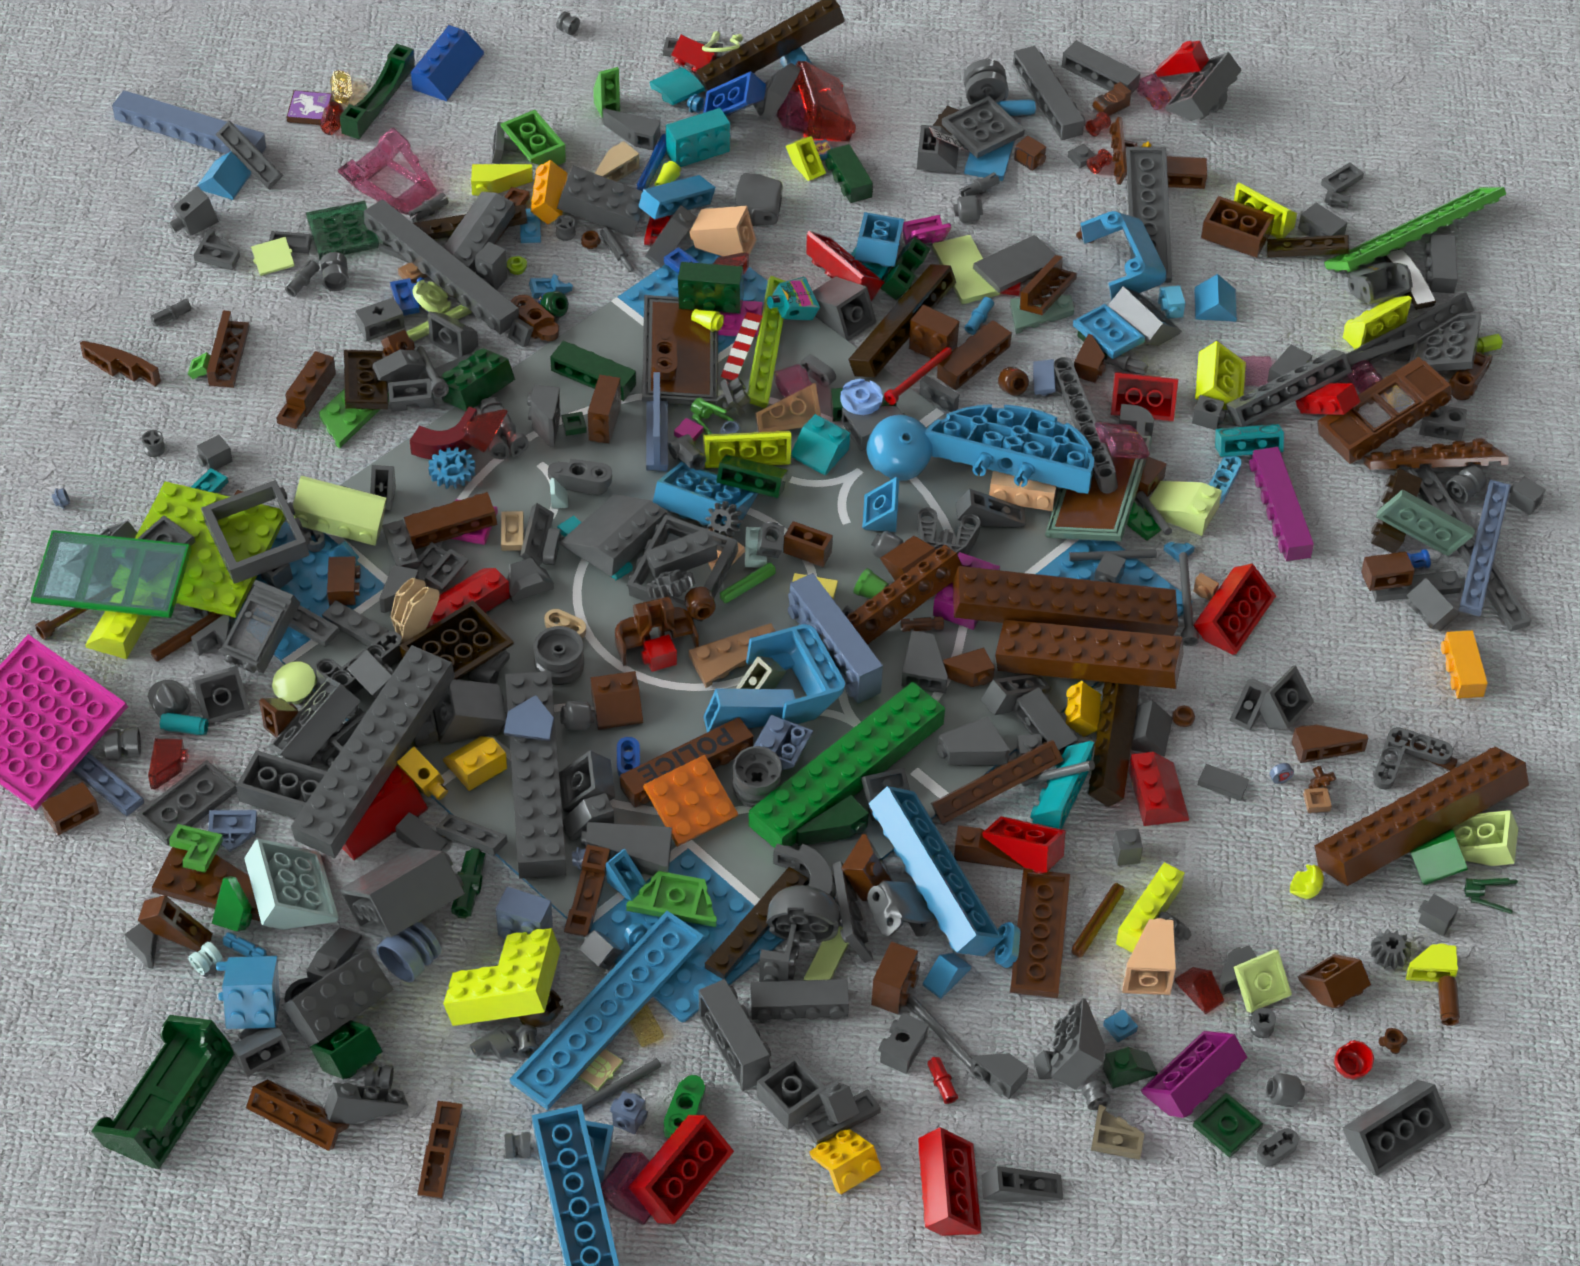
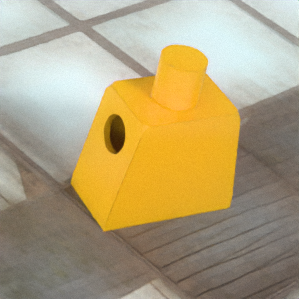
M415 747L411 748L397 761L400 768L427 797L433 794L438 800H441L447 795L448 789L443 785L445 781L441 774Z

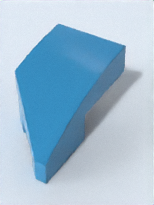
M555 274L552 275V279L530 278L529 282L533 299L540 298L544 293L551 291H560L563 294L572 291L573 285L571 283L565 284L558 280L559 276Z

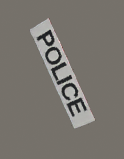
M930 128L934 137L970 152L957 139Z

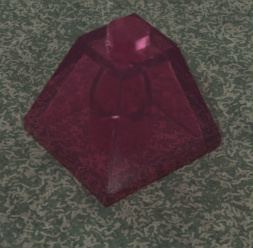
M789 91L777 111V117L783 128L819 138L824 101Z

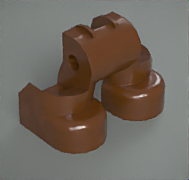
M669 596L634 604V617L620 621L615 628V645L623 666H627L626 649L643 646L644 638L646 641L651 640L649 633L654 627H658L659 637L665 636L667 631L671 632L672 638L690 634L695 648L699 647V636L693 618L685 609L674 607Z

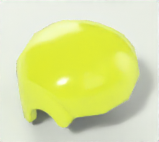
M1306 865L1307 871H1297L1290 884L1291 894L1302 899H1311L1321 891L1324 875L1321 868L1316 865Z

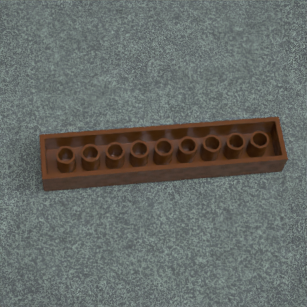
M958 566L953 579L954 618L1003 623L1005 619L1174 636L1178 628L1176 589Z
M1496 746L1488 749L1479 756L1471 758L1459 767L1453 768L1448 773L1435 778L1426 785L1417 788L1404 797L1398 798L1395 802L1380 808L1375 813L1362 818L1355 824L1314 845L1318 867L1346 886L1355 883L1529 786L1526 762Z

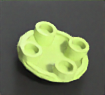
M301 661L290 662L283 665L273 677L272 688L278 698L296 705L300 704L312 692L318 679L314 670L308 664Z

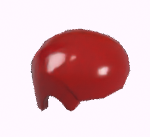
M1351 1040L1340 1047L1334 1057L1336 1070L1344 1078L1352 1080L1364 1077L1372 1069L1374 1063L1372 1049L1364 1042Z

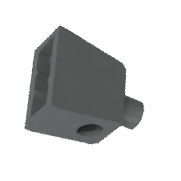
M197 186L174 205L173 209L177 218L169 222L168 225L174 233L184 228L189 235H194L219 221L209 197Z

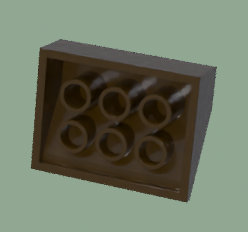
M471 601L401 644V659H403L413 645L452 662L455 675L454 680H458L514 645V641L474 601Z

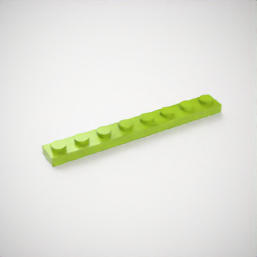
M770 276L767 283L762 319L760 321L747 392L751 400L749 403L764 409L769 403L783 318L778 309L769 308L767 305L768 296L773 295L778 284L786 282L774 276Z

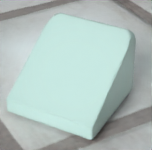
M551 478V507L553 509L568 508V493L566 489L555 478Z

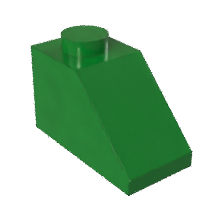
M229 876L223 878L211 924L239 932L249 927L252 921V914L250 913L252 906L236 877Z

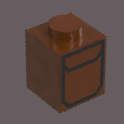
M1027 135L1015 145L1014 160L1033 171L1045 162L1046 146Z

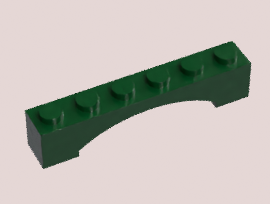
M396 43L387 55L384 68L368 94L356 105L349 104L340 115L342 134L358 140L361 138L414 69V49Z

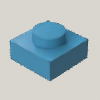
M1124 1009L1105 1019L1103 1024L1117 1042L1124 1040L1138 1030L1137 1024Z

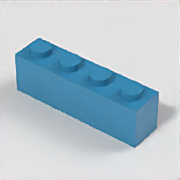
M700 175L643 189L638 207L653 219H658L674 214L680 205L687 210L710 205L716 187Z

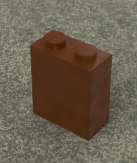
M599 375L588 409V437L590 441L610 444L621 408V384L618 377Z

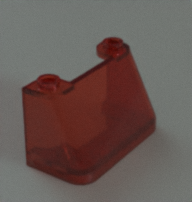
M797 61L796 66L800 68V72L790 91L791 93L800 92L806 110L803 119L808 122L807 130L803 131L804 138L812 136L813 140L826 139V141L850 142L852 134L855 133L856 124L853 122L843 91V83L840 82L839 78L807 61Z

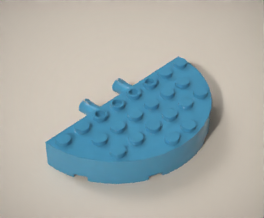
M992 404L977 405L950 412L945 419H937L925 431V435L932 445V457H940L953 462L972 465L973 473L978 476L980 471V477L984 476L987 469L1015 476L1014 482L1017 486L1023 481L1021 487L1026 486L1028 480H1034L1054 485L1057 488L1074 490L1078 493L1088 494L1091 488L1094 466L1092 447L1076 428L1069 423L1064 425L1058 422L1057 417L1051 414L1014 405H1004V408H992Z

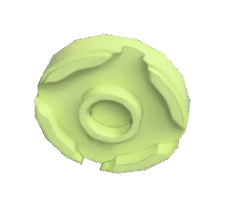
M420 280L413 288V295L428 312L445 313L450 309L451 302L447 300L448 295L440 286L430 281L426 283L424 282L425 280Z

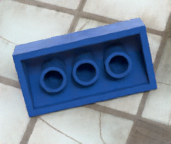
M448 25L411 71L412 90L447 102L484 55V51L467 31Z

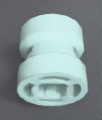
M208 941L202 945L199 952H193L188 957L193 968L201 975L206 974L213 964L216 965V963L223 960L219 950Z

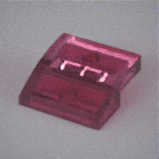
M1095 423L1100 442L1108 444L1111 456L1146 459L1150 455L1145 441L1131 425Z

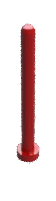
M946 347L894 390L889 389L884 393L885 401L890 405L898 402L899 396L946 359L952 353V349Z

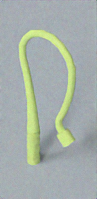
M715 31L712 34L711 40L702 47V50L706 52H725L738 49L743 36L741 34L732 36L730 42L736 44L735 46L709 48L719 40L720 33Z

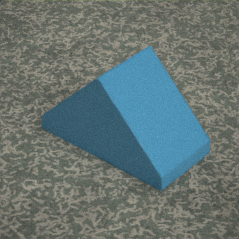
M625 849L621 850L606 863L607 883L627 900L633 901L639 894V890L647 883Z
M954 953L939 955L922 986L942 999L972 969V966Z

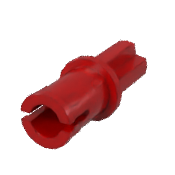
M932 1057L927 1062V1065L934 1078L933 1084L938 1087L944 1103L951 1104L959 1098L951 1082L952 1076L947 1073L940 1057Z

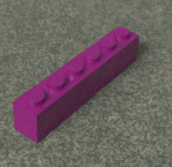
M1279 447L1254 450L1252 459L1249 460V467L1251 472L1255 474L1256 487L1261 490L1262 504H1266L1267 518L1269 521H1272V531L1274 537L1278 538L1279 552L1283 553L1286 561L1311 558L1314 543Z

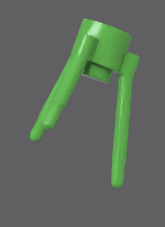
M697 398L691 405L690 410L694 413L692 419L703 426V430L707 435L712 434V432L701 419H708L712 413L724 420L734 421V419L725 415L727 413L725 409L706 402L702 398Z

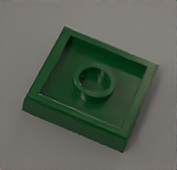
M1226 1092L1193 1122V1127L1230 1158L1262 1129L1263 1123Z

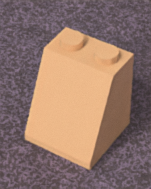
M747 206L701 209L693 227L690 229V238L694 241L695 248L739 262L747 261L756 242Z
M1162 918L1149 919L1127 962L1122 993L1171 994L1176 970L1173 920Z

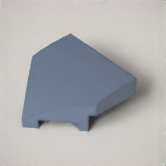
M535 695L508 711L504 734L507 736L550 741L554 717Z
M209 810L208 831L223 834L221 846L227 851H233L256 834V810Z

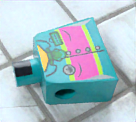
M806 277L778 284L773 295L767 298L768 307L777 308L783 319L811 321L820 309Z

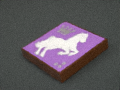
M294 90L286 117L287 122L326 126L333 94Z

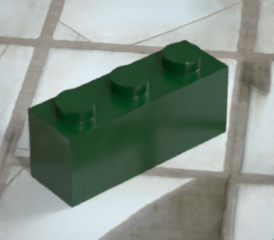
M850 144L829 149L825 164L827 169L831 170L835 183L840 185L843 196H846L850 203L872 198L873 182Z
M726 454L719 463L716 482L779 498L785 488L788 470Z

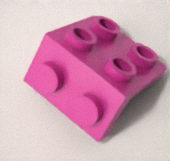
M940 215L904 222L902 234L905 245L914 237L924 244L931 242L933 244L944 241L952 227L950 223L942 225Z

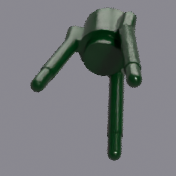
M1466 878L1465 897H1470L1471 903H1479L1511 914L1513 912L1512 909L1481 899L1480 896H1485V886L1517 884L1518 880H1510L1509 878Z

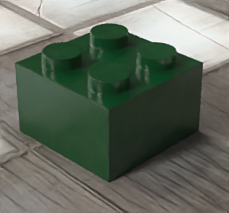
M352 1020L321 1041L310 1046L322 1071L343 1080L354 1076L359 1068L363 1065L371 1064L377 1059L376 1056L383 1052L371 1028Z

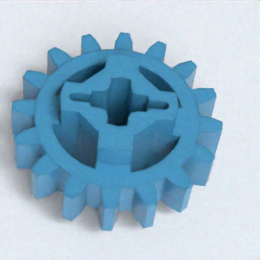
M458 447L454 451L447 448L446 452L440 449L439 455L433 454V460H429V476H431L432 482L437 481V486L445 484L446 489H448L450 485H453L457 489V484L465 486V481L471 482V476H475V460L472 459L471 454L467 455L465 449L459 452Z

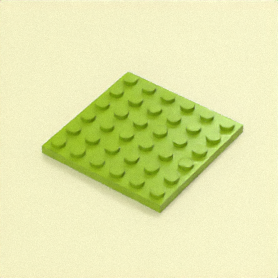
M165 481L135 539L140 537L163 515L194 536L196 542L191 545V553L176 603L236 618L257 576L236 584L233 583L206 526L201 507L226 499L229 496ZM260 504L217 520L235 561L239 562L270 550L286 518L280 508ZM178 558L149 583L140 578L137 589L151 592L153 598L166 601ZM120 565L111 582L113 588L126 590L131 575L129 569Z

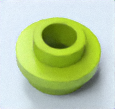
M521 256L511 257L507 261V269L514 275L524 273L527 268V261Z

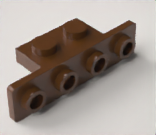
M1117 117L1115 123L1111 124L1109 133L1112 135L1111 148H1113L1112 161L1115 164L1114 176H1116V183L1121 185L1127 175L1126 147H1138L1136 142L1124 140L1122 117Z

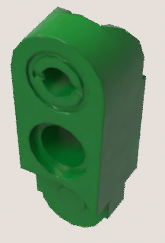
M690 1075L679 1082L664 1118L665 1138H670L678 1128L675 1126L676 1123L681 1125L688 1115H700L706 1091V1085H704L701 1077ZM688 1106V1107H690V1108H689V1109H683L682 1107Z

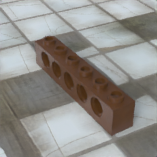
M943 545L907 573L901 575L892 584L885 587L873 598L867 600L854 612L848 614L847 619L867 645L952 583L958 566H963L957 553L948 546Z

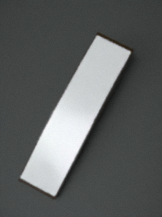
M1403 249L1392 250L1390 254L1383 256L1386 262L1408 265L1413 287L1411 288L1412 291L1404 295L1412 298L1411 301L1415 310L1435 306L1436 300L1427 282L1413 260Z

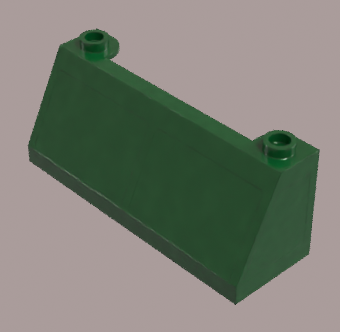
M177 1015L168 1016L162 1025L160 1033L161 1039L165 1044L115 1119L102 1117L91 1131L103 1147L148 1167L160 1169L234 1055L230 1042L212 1020Z

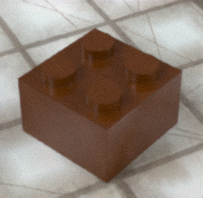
M923 305L911 319L909 349L930 359L946 347H950L953 351L958 344L960 321Z
M891 941L873 978L871 1005L897 1015L902 1006H907L910 998V993L908 992L911 987H916L919 979L917 972L920 962L917 961V950Z

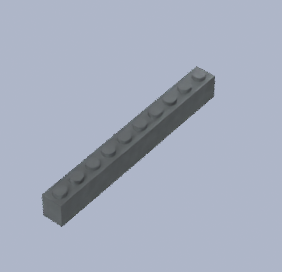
M382 199L364 210V224L368 230H372L382 241L392 246L394 251L399 252L409 263L417 266L421 273L429 276L436 285H440L450 296L455 297L462 306L467 307L477 318L487 323L489 328L494 329L501 335L511 328L513 319L519 318V308L385 200Z

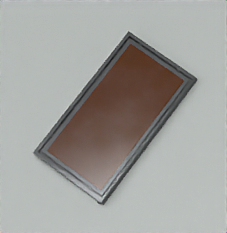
M644 295L642 402L653 401L651 364L654 334L660 330H669L674 334L677 343L676 378L673 381L660 379V401L692 405L697 398H702L706 402L716 405L715 402L718 398V331L712 332L697 322L692 321L691 316L694 310L679 309L678 297Z

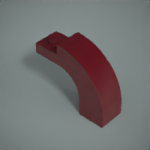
M469 407L459 423L448 430L436 431L419 425L410 439L411 454L424 459H432L433 454L439 455L440 449L443 452H446L447 448L454 451L456 447H458L459 452L464 449L468 450L476 442V430L479 426L477 409Z

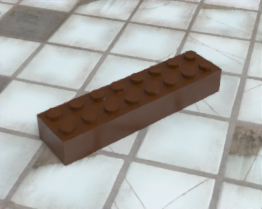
M1005 619L995 653L997 670L1002 672L1170 689L1177 688L1184 655L1183 639L1180 636Z

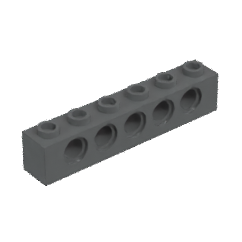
M1333 349L1227 403L1226 407L1232 422L1240 427H1245L1347 375L1352 370L1346 354Z

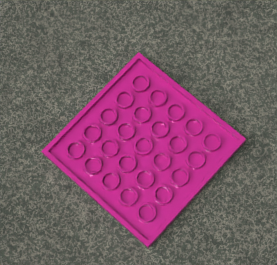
M29 634L0 664V785L36 811L41 806V803L51 795L128 708V705Z

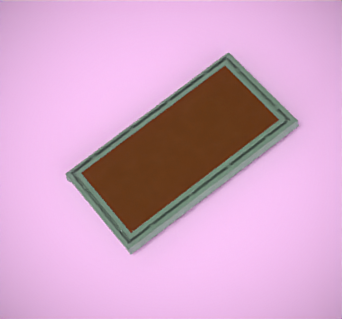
M1101 434L1115 467L1118 488L1111 493L1101 492L1093 473L1091 488L1088 494L1060 488L1045 536L1047 538L1122 541L1152 443L1151 436Z

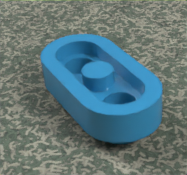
M1007 922L998 928L1003 940L995 946V961L1004 968L1011 967L1019 955L1021 931L1019 927L1011 922Z

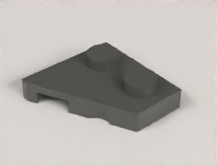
M210 228L194 253V261L233 270L240 258V250L230 245L223 237L220 239L215 235V231Z

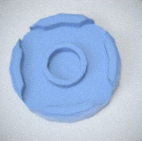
M855 379L843 386L840 401L842 406L853 414H872L882 405L883 392L881 387L871 380L868 382L865 379Z

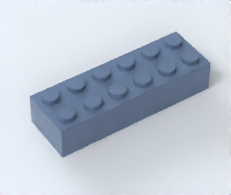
M814 573L791 582L790 593L788 594V613L799 625L807 624L815 628L845 681L847 694L853 697L857 703L880 694L883 665Z

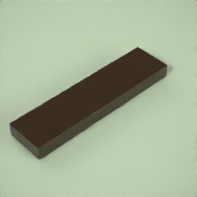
M1349 235L1267 239V258L1349 254Z

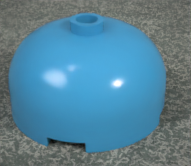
M893 415L880 421L873 429L867 441V455L873 468L890 477L891 480L897 477L899 481H906L917 477L925 469L932 456V445L925 435L927 428L917 419L907 415Z

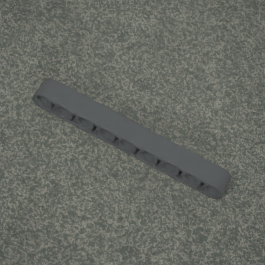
M1060 357L1053 363L1056 380L1075 428L1087 439L1092 447V455L1094 457L1093 475L1098 488L1103 493L1114 492L1118 488L1115 467L1073 362L1068 357Z

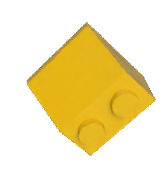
M480 736L443 758V762L468 791L507 769L506 752L493 737Z

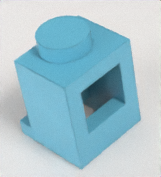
M1180 285L1160 287L1158 304H1161V310L1165 311L1168 319L1181 318L1184 315L1185 300Z

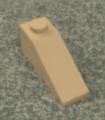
M623 141L608 150L595 174L617 182L640 168L639 153Z

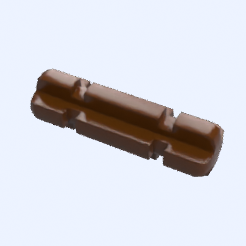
M942 616L934 617V619H931V617L913 618V620L904 618L900 621V627L902 632H909L911 629L913 631L932 630V628L934 630L944 629V619Z

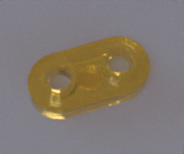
M334 71L330 79L331 96L338 103H347L352 96L351 77L344 71Z

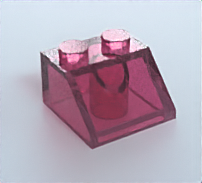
M625 1152L601 1183L603 1198L613 1209L641 1225H645L651 1215L628 1187L650 1161L642 1152Z

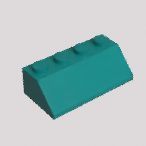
M1087 741L1067 746L1063 755L1061 754L1064 761L1056 764L1055 767L1061 768L1092 760L1095 742ZM1089 771L1047 780L1048 787L1041 790L1038 799L1040 803L1038 806L1034 805L1030 815L1033 823L1062 829Z

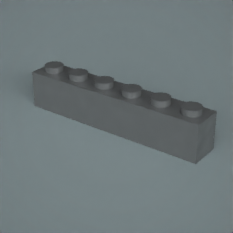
M1035 45L1014 51L1013 67L1061 141L1083 135V129L1086 124L1085 118L1077 110L1075 102H1072L1069 98L1067 90L1063 89L1059 78L1054 75L1051 66L1044 60L1043 54L1038 51Z

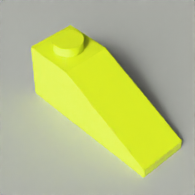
M472 164L471 187L473 196H479L481 192L501 193L510 190L511 187L516 188L533 182L532 164Z

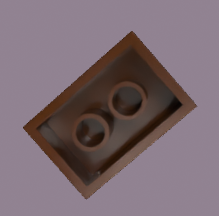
M1218 196L1203 221L1201 238L1257 258L1272 232L1275 215Z

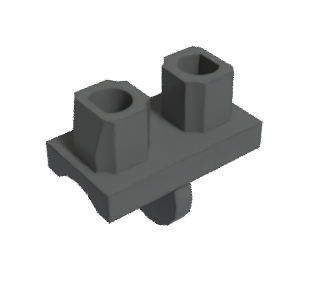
M738 377L730 383L726 379L722 380L720 384L724 395L716 399V406L725 409L727 412L734 407L737 414L742 416L745 414L743 407L751 402L750 397L744 391L746 390L744 383Z

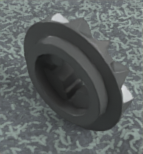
M1161 912L1158 915V918L1173 920L1175 937L1180 940H1188L1191 937V931L1179 919L1168 912Z

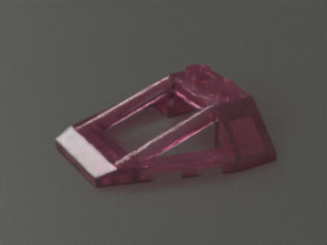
M394 127L382 135L377 146L360 160L355 162L351 159L338 169V173L360 192L377 201L383 199L398 212L409 215L410 210L422 205L423 201L429 200L437 192L429 176L421 168L418 157L410 149L411 145L408 140ZM399 152L403 154L417 175L393 161ZM386 166H389L415 184L395 198L370 182L369 179Z

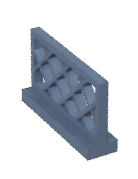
M653 372V401H647L646 471H668V401H660V372Z

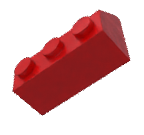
M1115 372L1111 415L1120 416L1121 404L1145 408L1152 414L1155 420L1174 421L1179 379Z
M1155 752L1131 754L1128 771L1143 826L1189 821L1174 762Z

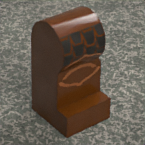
M1119 82L1114 85L1113 90L1105 93V95H1099L1094 100L1092 106L1106 118L1130 106L1131 91Z

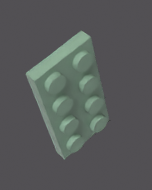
M1403 489L1377 511L1376 518L1446 556L1451 555L1472 538L1475 532L1474 528Z

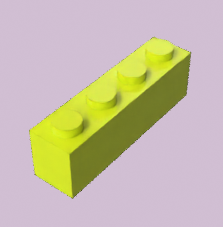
M1165 862L1162 864L1119 927L1116 945L1131 953L1133 952L1149 919H1158V915L1161 912H1166L1182 889L1184 872Z

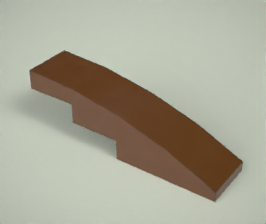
M87 341L80 343L83 358L112 377L120 372L133 382L139 377L153 386H157L161 382L158 367L140 357L103 344Z
M437 1101L434 1123L431 1125L429 1142L425 1149L418 1196L443 1199L463 1105L460 1103Z

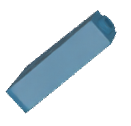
M716 688L703 716L706 730L709 732L738 717L748 729L765 726L771 715L782 719L784 703L795 699L794 692L791 689Z

